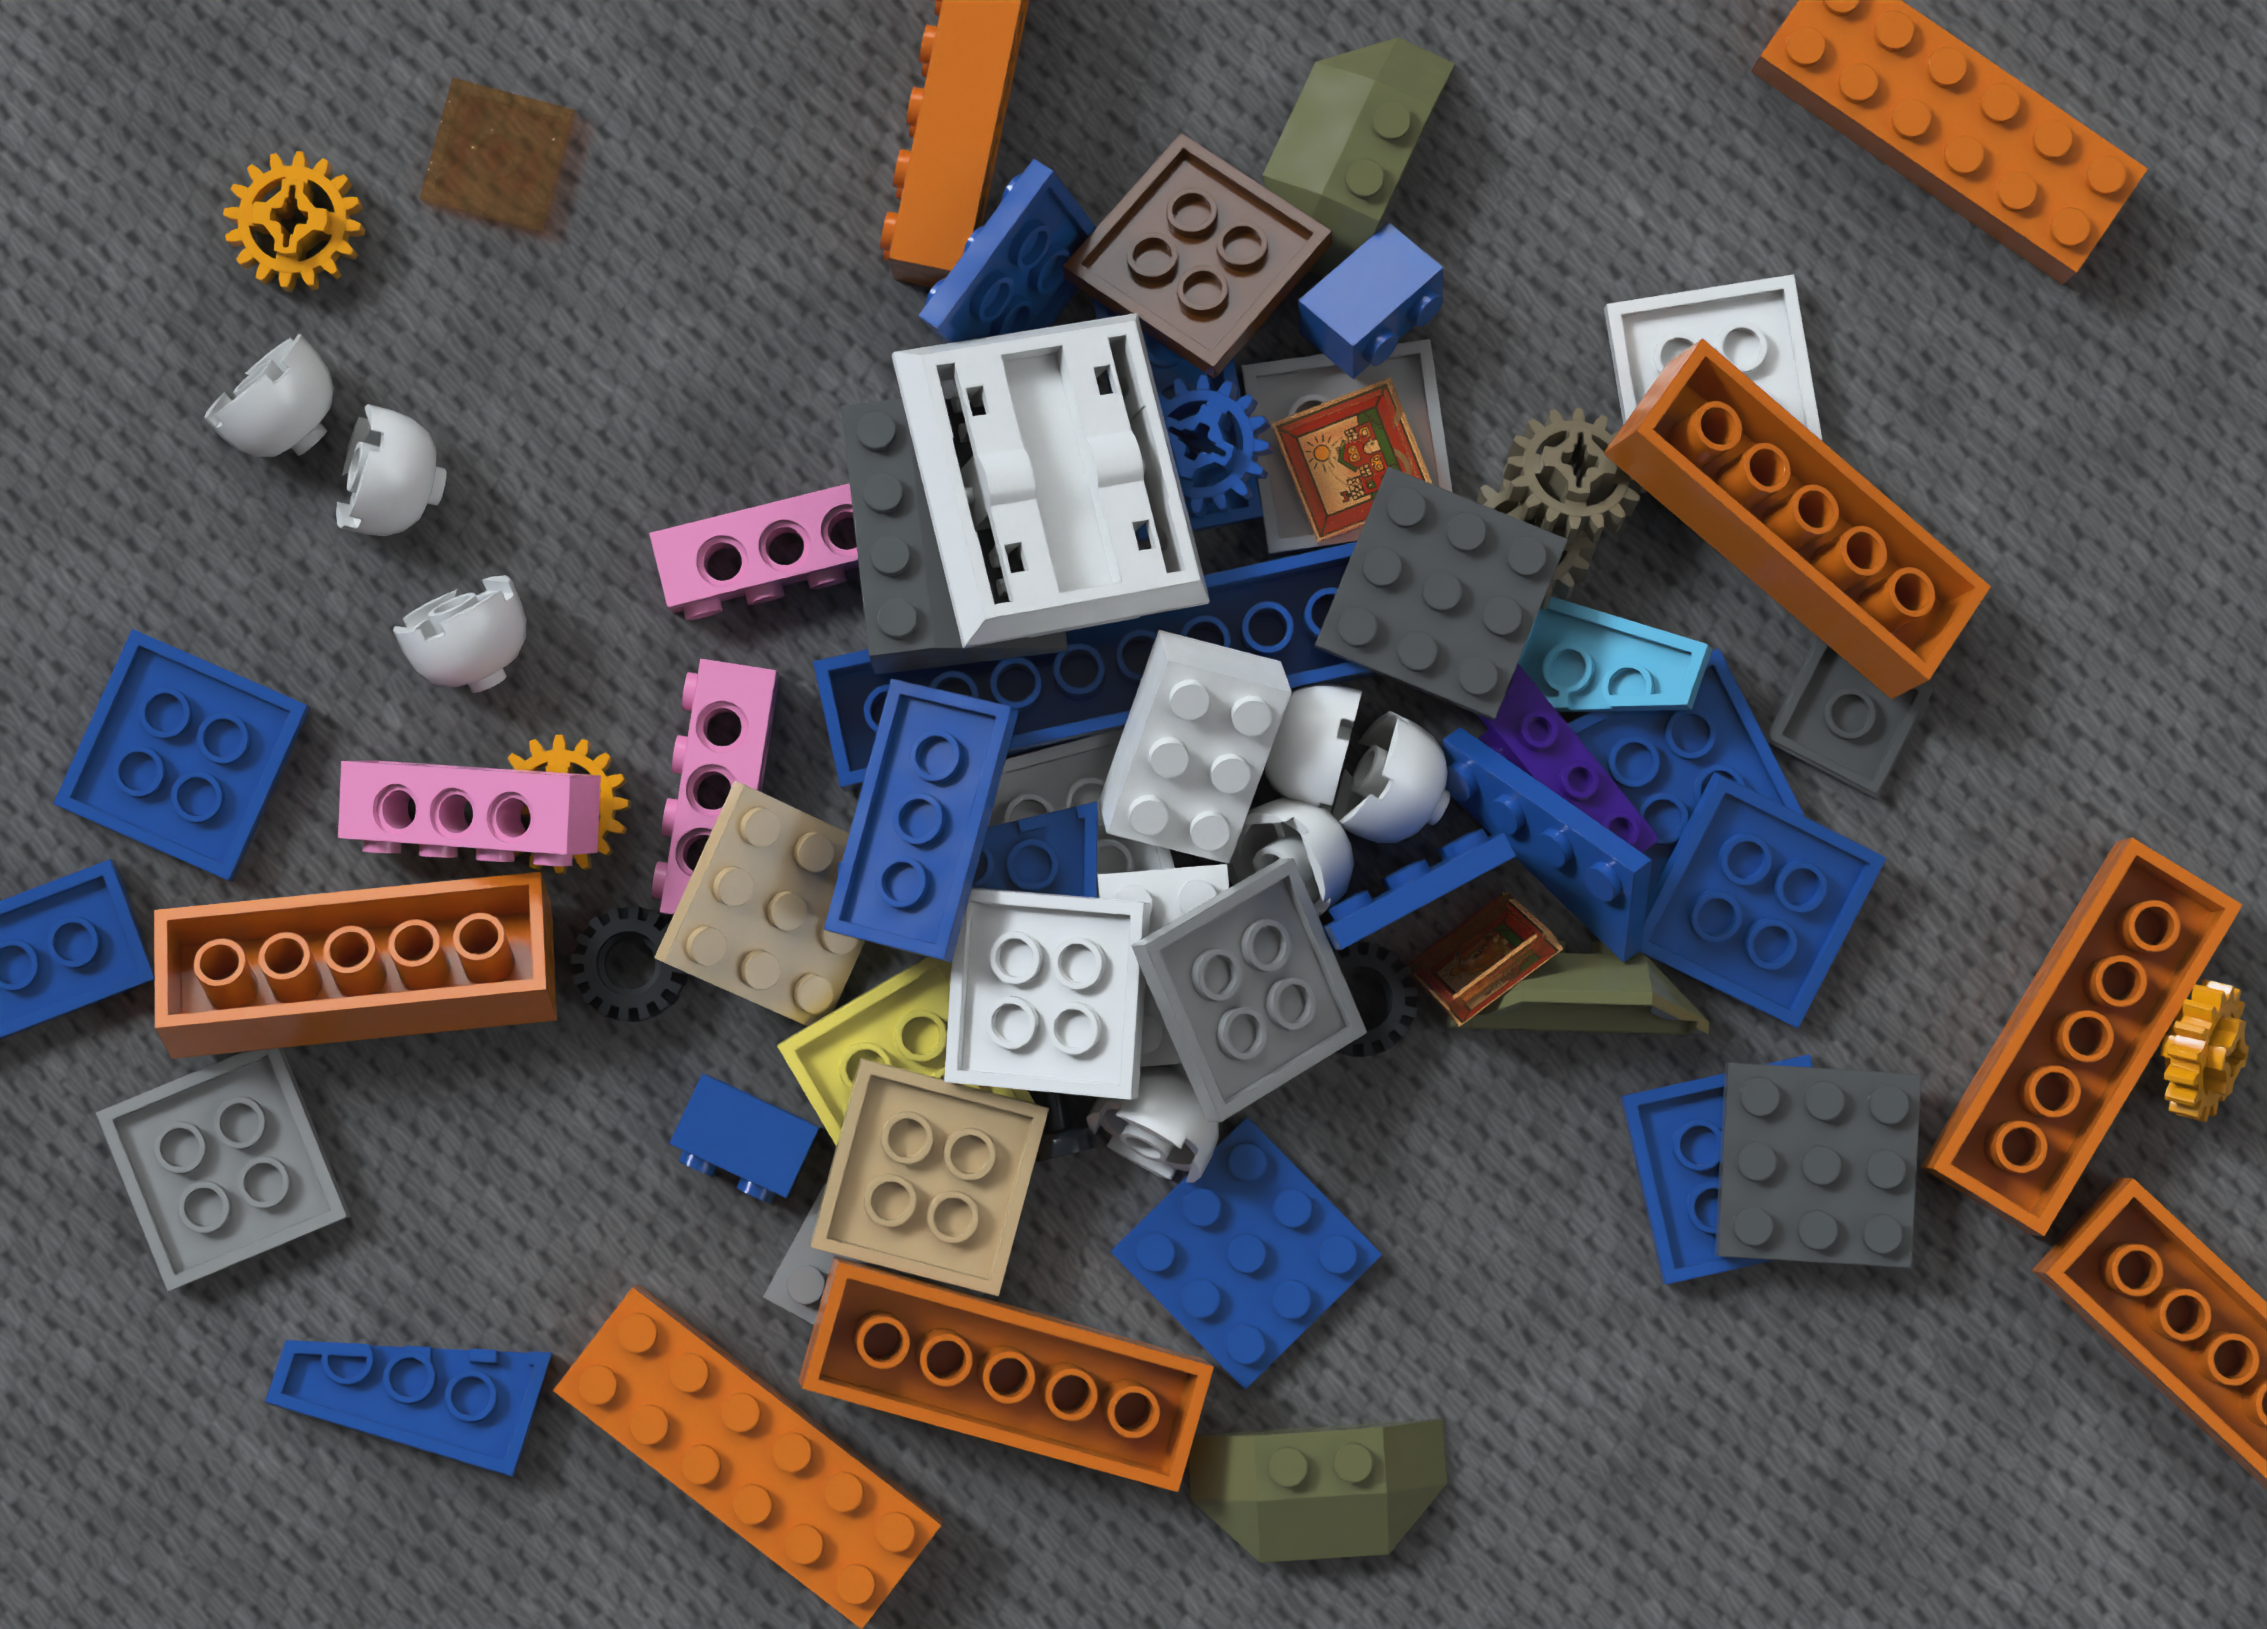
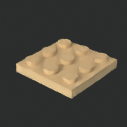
M734 781L654 958L806 1026L830 1014L837 1005L865 943L863 940L824 930L838 878V862L843 860L849 833L745 784Z
M860 1058L810 1247L999 1296L1049 1108L958 1083L944 1082L940 1078Z

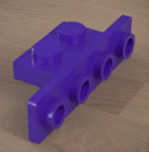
M1517 664L1496 718L1490 720L1478 715L1488 728L1478 739L1631 846L1644 853L1657 842V834L1522 667Z

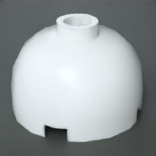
M298 334L294 341L289 338L282 342L244 373L248 374V376L233 391L236 395L234 400H231L224 392L212 404L204 417L213 429L238 451L254 457H275L292 448L300 456L313 447L327 432L320 422L332 405L334 387L329 369L316 350L301 334Z
M367 404L364 408L368 419L358 418L347 449L342 476L348 473L347 490L352 492L350 504L337 502V525L341 529L365 535L388 536L404 532L421 518L427 504L436 506L439 504L445 487L446 469L436 466V446L429 432L416 421L396 411Z
M503 575L482 579L486 591L479 595L466 593L455 597L457 590H454L425 603L403 618L406 627L395 626L393 632L404 655L413 668L433 684L448 688L468 684L472 693L484 691L502 682L507 677L503 667L517 658L526 639V616L521 600L509 577Z
M1316 683L1291 691L1290 699L1265 764V775L1272 789L1281 797L1302 800L1316 807L1320 805L1331 812L1362 691L1337 684Z
M1389 711L1380 716L1359 740L1358 743L1370 746V748L1359 761L1353 776L1346 769L1344 770L1338 782L1330 812L1342 825L1343 829L1377 843H1397L1418 833L1426 823L1430 825L1436 824L1443 816L1450 800V792L1445 790L1448 775L1445 756L1434 736L1418 724Z
M1286 797L1265 803L1248 811L1230 863L1227 864L1228 877L1232 885H1236L1278 859L1294 858L1319 919L1329 912L1328 909L1335 906L1347 892L1354 866L1351 843L1342 825L1328 810L1320 805L1316 807L1302 800H1292Z
M1182 1064L1166 1065V1067H1140L1138 1098L1128 1100L1098 1097L1086 1118L1088 1127L1093 1131L1094 1135L1100 1125L1112 1135L1107 1147L1113 1152L1159 1177L1170 1180L1177 1169L1189 1172L1186 1182L1194 1183L1201 1178L1213 1155L1219 1138V1122H1207Z

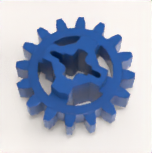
M1200 375L1197 382V390L1192 391L1183 380H1175L1174 390L1176 396L1170 400L1158 393L1170 444L1176 458L1175 464L1185 504L1190 500L1192 511L1198 517L1206 516L1209 502H1214L1225 514L1231 512L1229 496L1235 492L1241 497L1250 500L1253 494L1246 484L1251 476L1258 479H1266L1268 475L1257 463L1258 456L1274 453V447L1269 442L1258 439L1259 434L1271 427L1269 420L1264 416L1250 418L1258 402L1250 394L1241 397L1235 402L1238 387L1229 380H1226L1220 386L1218 392L1214 391L1213 381L1207 375ZM1201 406L1198 414L1181 421L1175 419L1184 411ZM1232 416L1236 418L1242 431L1243 451L1233 446L1229 435L1233 425L1231 421ZM1185 436L1191 440L1195 438L1205 440L1208 437L1225 456H1220L1214 452L1211 454L1206 452L1197 454L1180 437ZM1224 471L1231 473L1221 482L1204 487L1207 478Z

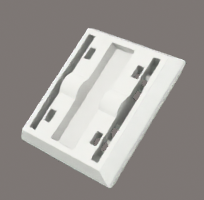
M1138 313L892 353L891 356L963 648L1130 620L1145 615L1205 605L1210 602ZM1107 369L1113 393L1100 395L1096 378ZM955 379L957 391L950 399L954 413L963 412L965 423L958 425L960 441H970L973 456L961 470L940 381ZM970 401L973 407L984 406L986 414L973 416ZM1146 524L1151 549L1139 551L1135 532ZM992 529L995 546L988 555L991 566L993 568L1001 567L1003 578L996 580L999 598L1008 596L1009 602L994 603L978 534L975 532L978 530ZM1017 547L1018 561L1022 560L1024 571L1011 573L1008 554Z

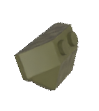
M1399 37L1315 62L1262 175L1265 188L1332 231V245L1308 271L1309 273L1323 279L1377 232L1455 63Z
M1555 941L1563 948L1560 952L1459 1027L1447 1015V1028L1709 1035V1021L1646 955H1634L1623 963L1603 942H1591V954L1566 953V941Z
M1443 1419L1194 1435L1188 1457L1191 1500L1260 1563L1388 1555L1447 1484Z

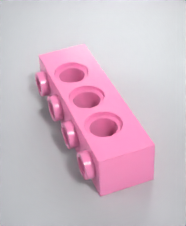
M850 483L649 533L668 609L672 613L684 611L686 620H695L721 613L723 611L721 601L746 596L747 604L755 605L784 597L783 586L807 580L809 589L812 590L845 582L847 580L845 570L859 567L857 547L850 550L836 547L831 542V532L835 524L840 520L853 518ZM785 533L795 534L804 541L802 556L790 565L777 564L770 559L769 555L770 545L773 540ZM733 549L740 553L742 558V565L738 574L725 581L716 580L709 576L708 562L710 557L718 550Z
M700 659L698 674L688 672L686 675L682 710L692 711L688 736H677L672 759V773L682 774L678 799L668 798L666 801L662 822V836L672 837L668 863L657 862L652 884V899L662 900L660 913L674 915L693 873L687 859L688 850L698 839L709 838L722 810V807L710 810L701 806L697 796L701 782L709 776L721 775L729 780L731 787L734 781H737L762 792L780 674L777 670ZM724 712L737 715L742 725L738 739L728 746L712 744L707 734L708 725L712 718Z
M378 760L341 761L338 838L363 840L362 851L371 853H401L402 843L419 844V856L455 858L458 857V847L476 848V860L514 862L515 851L533 852V864L572 866L573 854L597 853L601 775ZM411 797L416 805V814L413 822L408 813V803ZM467 801L470 802L473 809V819L470 826L467 824L464 816ZM525 804L531 816L527 831L521 821V812Z

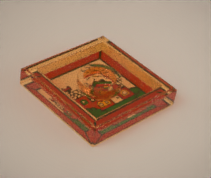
M452 78L419 199L424 203L543 234L576 117V111L567 107Z
M1391 377L1271 424L1272 431L1317 544L1364 526L1388 466L1433 484Z
M1503 892L1411 961L1408 967L1413 973L1411 976L1421 989L1460 1027L1563 948L1554 934L1511 894Z

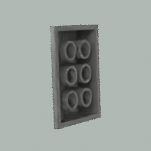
M902 398L841 406L868 651L875 675L1068 651L1065 631L968 648L962 647ZM944 399L961 470L971 459L973 452L970 441H960L958 425L965 423L963 412L954 413L951 400ZM970 401L973 416L986 414L984 406L973 407ZM992 529L975 531L978 534L994 603L1009 602L1008 596L1000 598L998 596L996 580L1003 578L1001 567L993 568L991 566L988 555L995 546ZM1016 547L1008 554L1011 573L1024 571L1022 560L1018 561Z

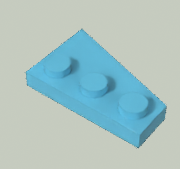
M1551 597L1548 608L1539 609L1518 664L1557 712L1692 710L1713 649L1706 643Z

